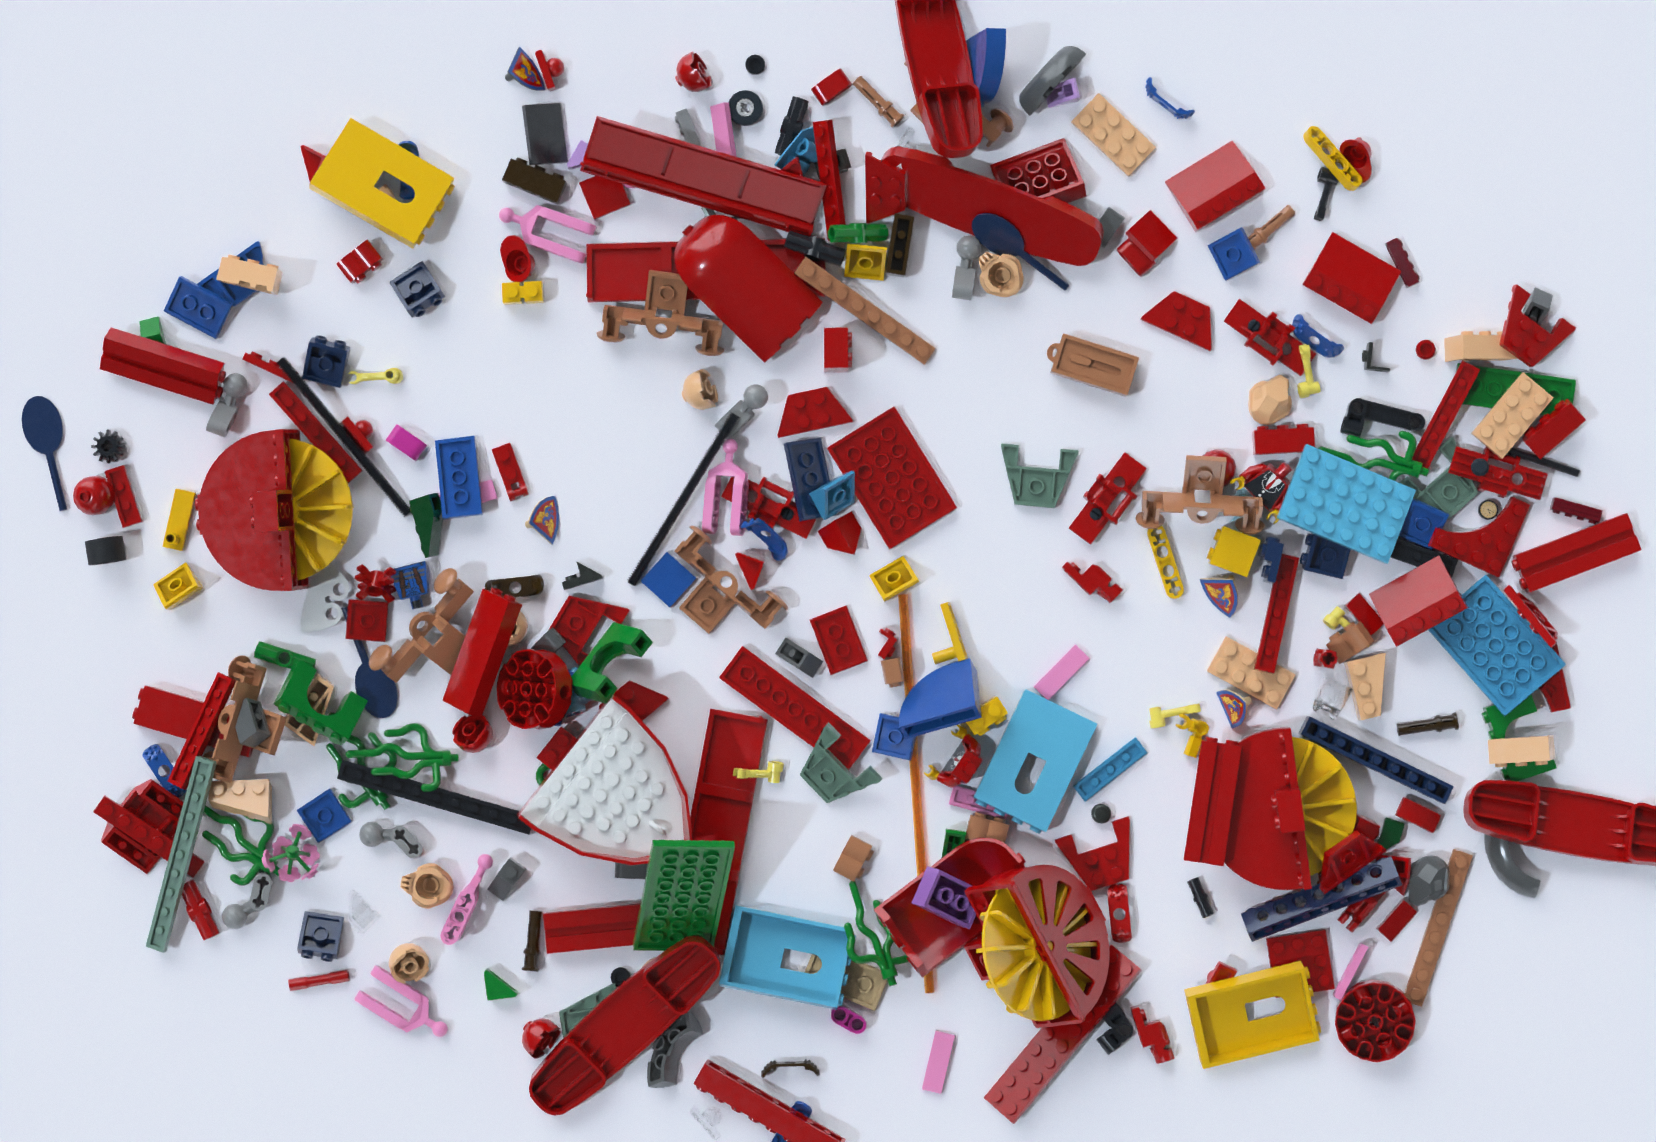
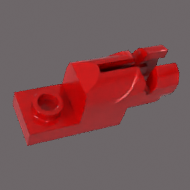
M1067 561L1061 567L1088 595H1091L1096 590V594L1111 603L1123 591L1117 583L1108 587L1112 578L1098 565L1092 564L1082 575L1079 573L1081 569L1074 562L1070 564Z
M1386 892L1347 906L1337 920L1344 924L1351 916L1352 920L1345 928L1353 933Z
M1138 1005L1130 1007L1142 1047L1151 1046L1149 1049L1157 1064L1175 1059L1172 1048H1164L1170 1043L1166 1026L1160 1020L1144 1024V1021L1147 1020L1144 1009L1140 1010Z

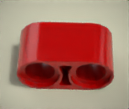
M839 68L812 87L811 91L819 103L824 106L851 87L852 83L844 71Z
M1130 238L1125 240L1116 249L1119 255L1140 277L1156 264Z

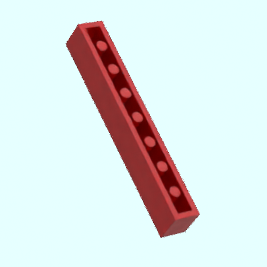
M709 1059L706 1060L693 1083L699 1091L703 1093L708 1092L718 1102L729 1104L735 1112L746 1114L752 1122L765 1125L768 1131L772 1133L777 1132L787 1142L846 1141L845 1138Z

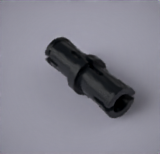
M1199 877L1187 881L1194 897L1193 901L1194 903L1196 902L1202 918L1213 915L1214 912L1207 898L1209 896L1205 893Z

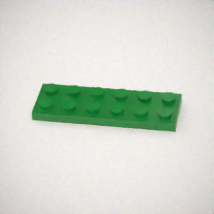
M1457 363V365H1456V371H1457V369H1458L1460 363ZM1475 366L1480 371L1462 405L1491 409L1522 372ZM1525 373L1554 397L1540 413V416L1547 413L1550 414L1555 410L1556 404L1562 400L1569 399L1573 404L1576 386L1575 379Z

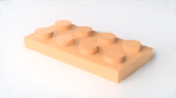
M1100 93L1071 121L1082 134L1128 177L1156 148Z
M1522 372L1471 434L1500 459H1503L1554 397Z
M1225 636L1207 672L1277 710L1296 674L1276 664L1274 674L1254 670L1257 653Z

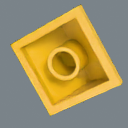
M847 243L844 277L884 281L887 247Z
M904 556L869 575L884 602L919 582Z
M186 562L153 584L166 610L173 609L204 588Z

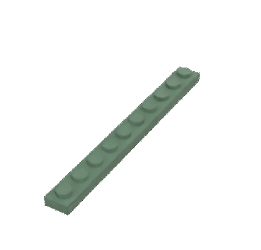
M196 756L145 946L162 953L166 952L217 764L216 761L202 756Z

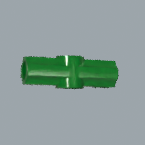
M849 223V225H830L828 230L830 243L886 241L889 236L886 224Z
M262 641L258 642L254 652V658L288 669H292L293 665L299 660L315 668L317 660ZM285 652L290 656L287 664L282 663L280 660L281 655Z

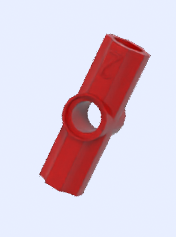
M1316 648L1315 654H1313V666L1334 669L1338 659L1337 652Z
M192 879L186 882L182 891V898L187 905L186 911L192 922H195L204 941L220 932L211 915V908L207 900L202 897L195 880Z

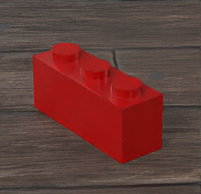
M1569 399L1557 403L1554 411L1543 415L1539 420L1540 423L1535 427L1528 428L1524 432L1523 441L1539 459L1543 458L1586 421L1582 413Z
M1297 424V428H1289V425H1277V429H1269V426H1258L1257 430L1252 431L1253 455L1302 453L1306 444L1315 447L1314 427H1309L1308 424Z

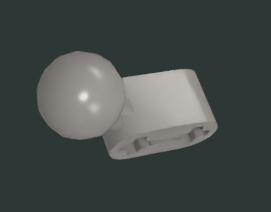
M968 235L962 237L956 245V251L961 257V263L955 269L951 298L971 301L976 268H972L973 260L981 253V243L976 237Z
M239 373L229 374L223 382V389L226 393L224 401L219 400L208 420L206 431L224 438L230 431L239 411V407L235 406L237 398L245 395L248 390L246 378Z
M759 384L748 386L743 394L744 402L739 400L714 425L720 431L721 427H723L722 424L724 425L723 422L731 414L730 412L740 417L735 422L736 424L733 426L732 431L727 435V439H731L755 415L752 411L753 409H760L766 405L768 392L765 387Z
M367 822L360 828L359 838L365 846L375 847L381 844L382 841H394L410 858H418L423 853L421 843L404 826L383 829L376 822ZM397 830L400 832L404 830L405 833L403 835L411 845L419 846L417 848L418 854H410L409 851L411 849L408 844L400 838L398 840L395 839L397 836L395 832Z
M265 872L259 873L254 879L250 900L243 905L231 904L224 909L222 920L228 928L239 929L243 927L249 914L255 910L261 911L267 906L273 884L272 876ZM262 877H266V881H268L269 884H265L261 894V900L264 901V903H261L260 906H256L257 903L253 901V899L258 898L261 890V883L258 882V879L260 880L262 879Z

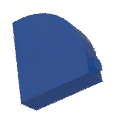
M985 28L966 40L973 81L979 89L981 108L995 98L1001 83L1005 61L1006 28Z
M971 658L934 670L911 689L901 706L899 714V728L905 739L982 718L977 670Z

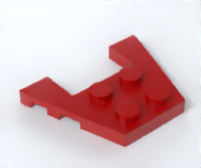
M1515 284L1511 289V292H1513L1512 298L1508 303L1507 320L1504 321L1499 345L1527 366L1534 367L1575 331L1576 327L1564 318H1559L1551 333H1549L1521 312L1531 294L1518 284Z
M568 596L549 629L554 627L567 641L563 645L564 649L580 666L588 656L582 649L602 615L616 623L622 624L630 610L624 607Z
M1129 816L1111 821L1117 842L1080 854L1077 853L1072 834L1054 839L1057 846L1091 891L1129 879Z

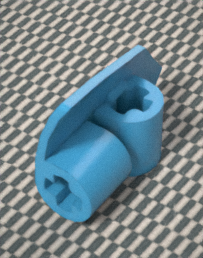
M813 127L800 131L774 166L782 169L795 157H798L804 177L811 166L809 163L817 162Z

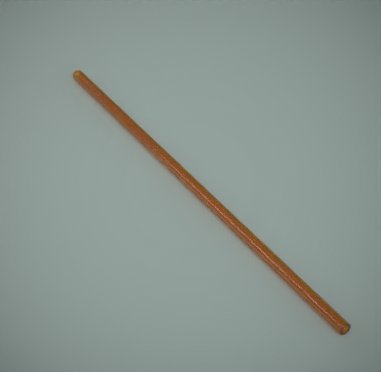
M908 594L898 595L905 680L904 693L906 698L914 687ZM916 736L909 767L917 876H919L926 870L918 737ZM933 970L924 976L925 993H935Z

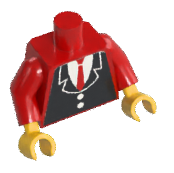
M1285 462L1277 469L1271 463L1268 465H1253L1242 472L1239 478L1232 479L1230 484L1237 481L1239 486L1235 490L1245 487L1254 497H1262L1263 505L1269 511L1273 509L1266 516V520L1271 515L1274 516L1276 519L1273 523L1274 525L1279 521L1277 515L1290 484L1286 476L1292 469Z
M956 725L959 727L957 733L951 731V733L962 739L941 773L932 765H928L932 770L931 773L927 774L924 772L930 780L937 779L938 782L950 788L960 784H967L983 761L980 755L981 744L970 734H967L966 728L960 725Z

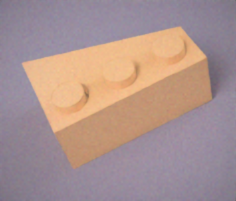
M228 254V257L222 256L216 280L278 295L283 272L276 265H260L259 261L248 259L246 262L240 260L238 256Z
M1462 331L1461 335L1444 338L1445 362L1456 360L1505 361L1517 358L1499 345L1502 331L1497 332V335H1491V331H1481L1479 335H1473V331Z
M1386 653L1344 662L1358 720L1381 716Z
M319 673L315 675L308 687L307 698L309 704L316 712L325 715L334 684ZM287 713L284 726L312 746H315L318 733L314 732L308 725L299 723L295 717Z
M1554 735L1488 740L1489 764H1495V767H1507V763H1515V766H1527V762L1535 761V765H1546L1548 761L1556 759Z
M269 779L232 780L231 783L212 781L208 794V801L212 808L272 824V785Z

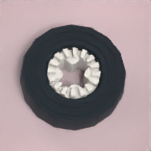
M748 90L738 91L729 99L731 120L736 124L749 126L756 123L762 116V101L754 92ZM741 104H749L750 112L744 111L742 113L740 111L742 109Z

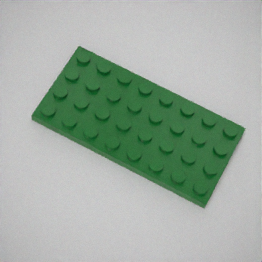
M652 840L634 935L633 951H665L688 936L702 937L714 947L735 849L734 841Z

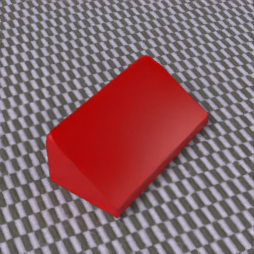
M1360 593L1344 605L1357 622H1362L1371 636L1384 625L1379 615Z
M1401 899L1376 929L1392 942L1417 911L1404 899Z

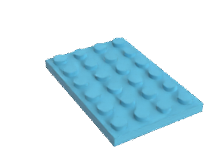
M1306 444L1277 519L1379 562L1388 564L1416 490Z

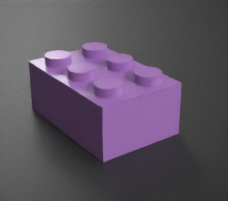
M927 866L912 904L967 929L971 928L976 916L964 892L972 885L939 869Z

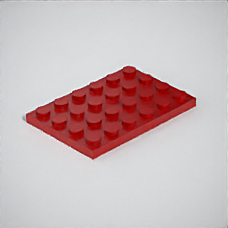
M895 406L827 447L828 452L842 474L850 471L855 472V495L889 550L957 508Z

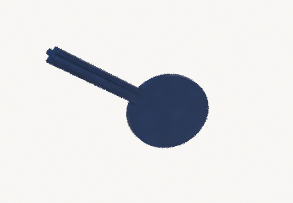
M981 213L974 217L972 231L985 248L1000 256L1002 254H1009L1021 257L1061 289L1067 290L1069 287L1068 283L1024 251L1023 237L1013 224L991 213Z
M34 396L26 402L22 411L23 433L27 442L35 451L46 455L59 511H65L67 506L53 454L62 441V419L56 406L49 399L43 396Z
M348 606L341 608L346 621ZM353 640L362 662L355 675L356 694L368 701L364 708L368 713L377 718H387L392 715L397 706L398 692L396 684L381 669L371 670L363 642L361 640Z

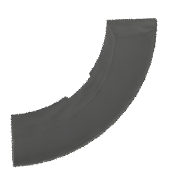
M1074 46L1063 47L1021 91L1019 102L1029 116L1042 105L1054 91L1053 88H1056L1086 55L1083 50Z
M1484 834L1485 852L1496 876L1511 890L1534 899L1538 893L1541 880L1527 875L1516 865L1510 854L1508 841Z
M687 1012L684 1015H680L662 1035L657 1037L652 1047L654 1051L651 1061H648V1087L664 1088L677 1085V1067L682 1053L694 1039L703 1035L702 1027L692 1013Z

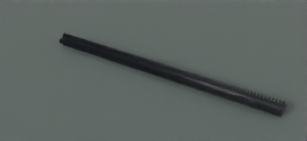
M286 357L281 358L277 362L279 367L284 370L283 372L289 376L288 378L297 386L296 388L313 405L312 407L318 411L317 413L321 415L320 417L324 419L332 431L337 434L336 436L342 440L341 442L356 457V460L361 463L360 465L366 469L365 471L369 473L373 481L385 492L384 494L393 502L397 510L399 509V512L403 513V517L407 516L410 513V508L406 502L396 493L397 491H394L395 489L391 487L392 485L377 470V467L372 464L373 462H370L371 460L367 458L368 456L364 454L358 444L356 445V442L343 429L344 427L340 425L334 415L332 416V413L327 410L328 408L324 406L325 404H322L323 402L319 400L320 398L316 396L315 392L311 391L310 386L308 387L305 380L301 379L302 376L298 375L299 373L290 365L291 363L287 361Z
M730 412L731 414L727 416V420L723 422L724 425L722 424V429L715 435V440L713 439L712 441L713 444L710 443V448L702 456L704 459L701 458L702 461L697 465V469H694V474L692 473L691 475L692 478L688 480V484H685V488L681 490L683 493L679 494L680 497L672 505L670 514L667 513L666 520H663V524L659 526L660 529L659 531L657 530V535H654V539H651L648 550L645 549L646 552L641 556V560H638L635 571H632V575H629L630 577L627 579L629 584L637 585L648 564H650L649 562H651L661 543H663L662 541H664L669 530H671V526L676 522L675 520H677L682 509H684V505H686L693 494V490L698 486L703 477L702 475L706 473L705 471H707L715 458L714 456H716L725 439H727V435L732 431L733 426L736 424L735 422L740 418L739 416Z

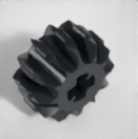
M109 429L106 430L105 435L101 431L98 432L100 439L93 438L97 445H91V448L97 449L93 455H100L99 461L101 462L106 458L108 464L111 463L112 458L116 462L119 461L117 454L124 455L120 448H126L125 444H120L124 438L122 436L118 437L117 431H114L111 435V430ZM108 441H110L109 443L113 445L112 448H109V451L108 449H105V445H108Z

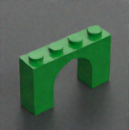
M613 622L572 675V690L578 696L606 704L618 688L607 676L602 675L604 668L614 658L623 654L642 658L653 641L642 629Z
M299 660L290 670L273 705L277 706L281 712L295 717L299 723L308 725L314 732L328 737L332 743L344 744L349 740L368 701L350 691L343 697L334 715H322L316 712L309 704L307 690L317 670Z
M1532 694L1505 717L1493 704L1483 707L1484 712L1481 715L1484 723H1488L1490 729L1488 731L1489 739L1505 738L1507 727L1513 720L1537 712ZM1554 759L1548 761L1546 765H1535V761L1527 762V766H1515V763H1507V767L1501 769V774L1504 780L1521 781L1556 769L1557 767Z

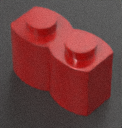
M365 240L338 261L336 265L350 283L356 282L359 284L366 278L365 274L368 271L372 270L374 272L381 267V261L384 259L371 242Z

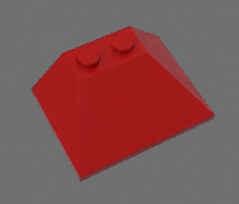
M152 779L136 786L120 805L174 840L184 802ZM107 822L100 842L148 874L161 857Z

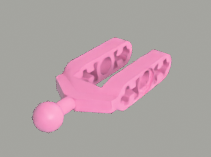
M536 205L523 217L514 214V211L508 207L500 210L499 219L502 222L510 223L512 221L520 224L523 240L526 244L581 264L584 263L585 253L533 235V230L538 217L591 236L594 235L597 226Z
M727 439L722 445L726 453L725 462L708 471L705 483L702 531L705 534H715L717 532L721 476L735 477L730 533L732 536H743L746 528L741 529L740 525L746 521L748 473L733 463V455L738 449V443L734 439Z
M489 854L479 856L477 860L479 867L475 875L458 895L446 920L440 937L442 942L447 945L456 943L462 937L479 900V886L485 871L493 865V859ZM470 894V899L472 900L463 907L462 904H465L467 900L464 896ZM456 912L463 913V921L457 920ZM454 926H457V929L455 928L453 932V936L455 937L450 939V934L448 932L451 931L454 928Z
M374 966L370 973L373 977L419 1006L409 1021L363 991L359 990L354 1000L406 1033L425 1024L432 1029L433 1034L437 1037H443L447 1034L448 1027L444 1022H435L429 1018V998L407 983L397 982L390 972L380 966Z

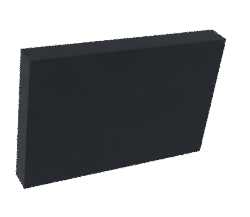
M560 103L523 105L522 112L529 165L567 163Z

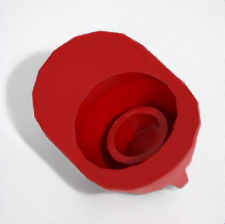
M1357 137L1355 140H1345L1341 143L1340 152L1360 174L1362 183H1364L1372 174L1370 161L1372 155L1371 147L1361 137Z
M507 236L502 241L500 247L505 272L511 281L523 282L527 277L531 276L534 270V257L528 252L524 240L519 236Z

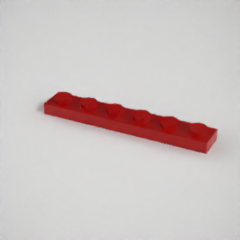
M833 120L813 122L820 182L827 184L822 200L827 239L830 241L828 238L830 225H846Z
M1463 360L1416 447L1412 460L1423 463L1422 467L1429 468L1480 371L1479 368Z
M284 381L269 393L271 398L309 441L326 453L338 465L340 470L343 471L348 484L363 472L360 466Z
M1286 554L1281 556L1276 581L1272 583L1254 670L1270 674L1275 673L1299 557Z
M217 673L169 776L168 782L181 789H187L196 756L203 755L217 725L219 715L235 686V679L223 673Z
M104 795L93 810V813L168 861L173 839ZM193 853L187 874L194 878L205 860Z

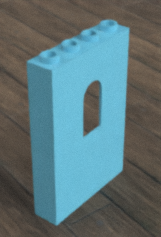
M1025 689L973 796L976 799L975 803L984 808L989 805L995 808L993 812L1003 817L1007 814L1012 817L1011 821L1022 825L1024 822L1030 825L1029 829L1033 832L1040 834L1042 831L1045 833L1097 727V723ZM1028 753L1045 760L1046 763L1033 790L1028 794H1022L1016 790L1015 780Z
M735 905L719 986L837 1010L838 1005L842 1006L844 994L841 993L842 986H846L848 979L845 969L846 966L850 967L851 959L846 950L847 936L845 929L840 926ZM784 948L817 955L822 962L821 969L817 973L809 974L780 968Z

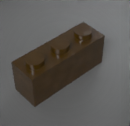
M519 157L516 160L510 159L502 178L503 183L556 205L559 204L567 182L563 180L564 176L553 172V175L545 172V168L538 165L531 167L527 165L528 161Z
M894 214L885 275L905 277L915 216Z

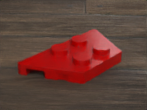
M866 152L867 224L905 211L906 171L893 166L886 160L881 161L873 157L871 152Z
M1173 291L1140 319L1200 348L1211 351L1210 307L1185 295Z
M827 387L787 396L777 436L782 438L852 423L853 420Z
M1508 585L1503 591L1517 606L1518 614L1523 619H1527L1531 623L1529 625L1531 630L1535 634L1539 633L1550 648H1552L1557 643V630L1531 600L1527 599L1520 592L1516 593L1513 587Z
M631 680L627 681L613 694L629 706L642 721L669 699L667 696Z
M1356 830L1324 852L1320 890L1326 894L1386 852V849Z

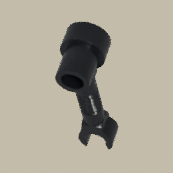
M1321 167L1317 175V182L1324 184L1322 196L1313 218L1318 221H1323L1332 185L1337 186L1339 182L1331 171L1325 167Z

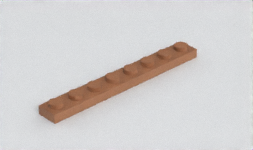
M807 257L803 259L794 272L795 275L923 365L926 364L936 349Z
M1456 849L1452 850L1447 864L1450 871L1449 890L1443 897L1435 900L1404 992L1412 1004L1420 1007L1423 1005L1473 855Z

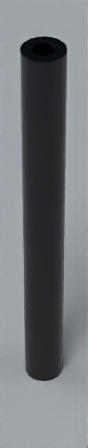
M1513 447L1507 453L1508 455L1521 457L1520 459L1578 477L1580 473L1579 469L1546 458L1539 459L1534 454Z

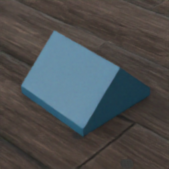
M850 471L842 474L809 493L824 520L855 503V472Z

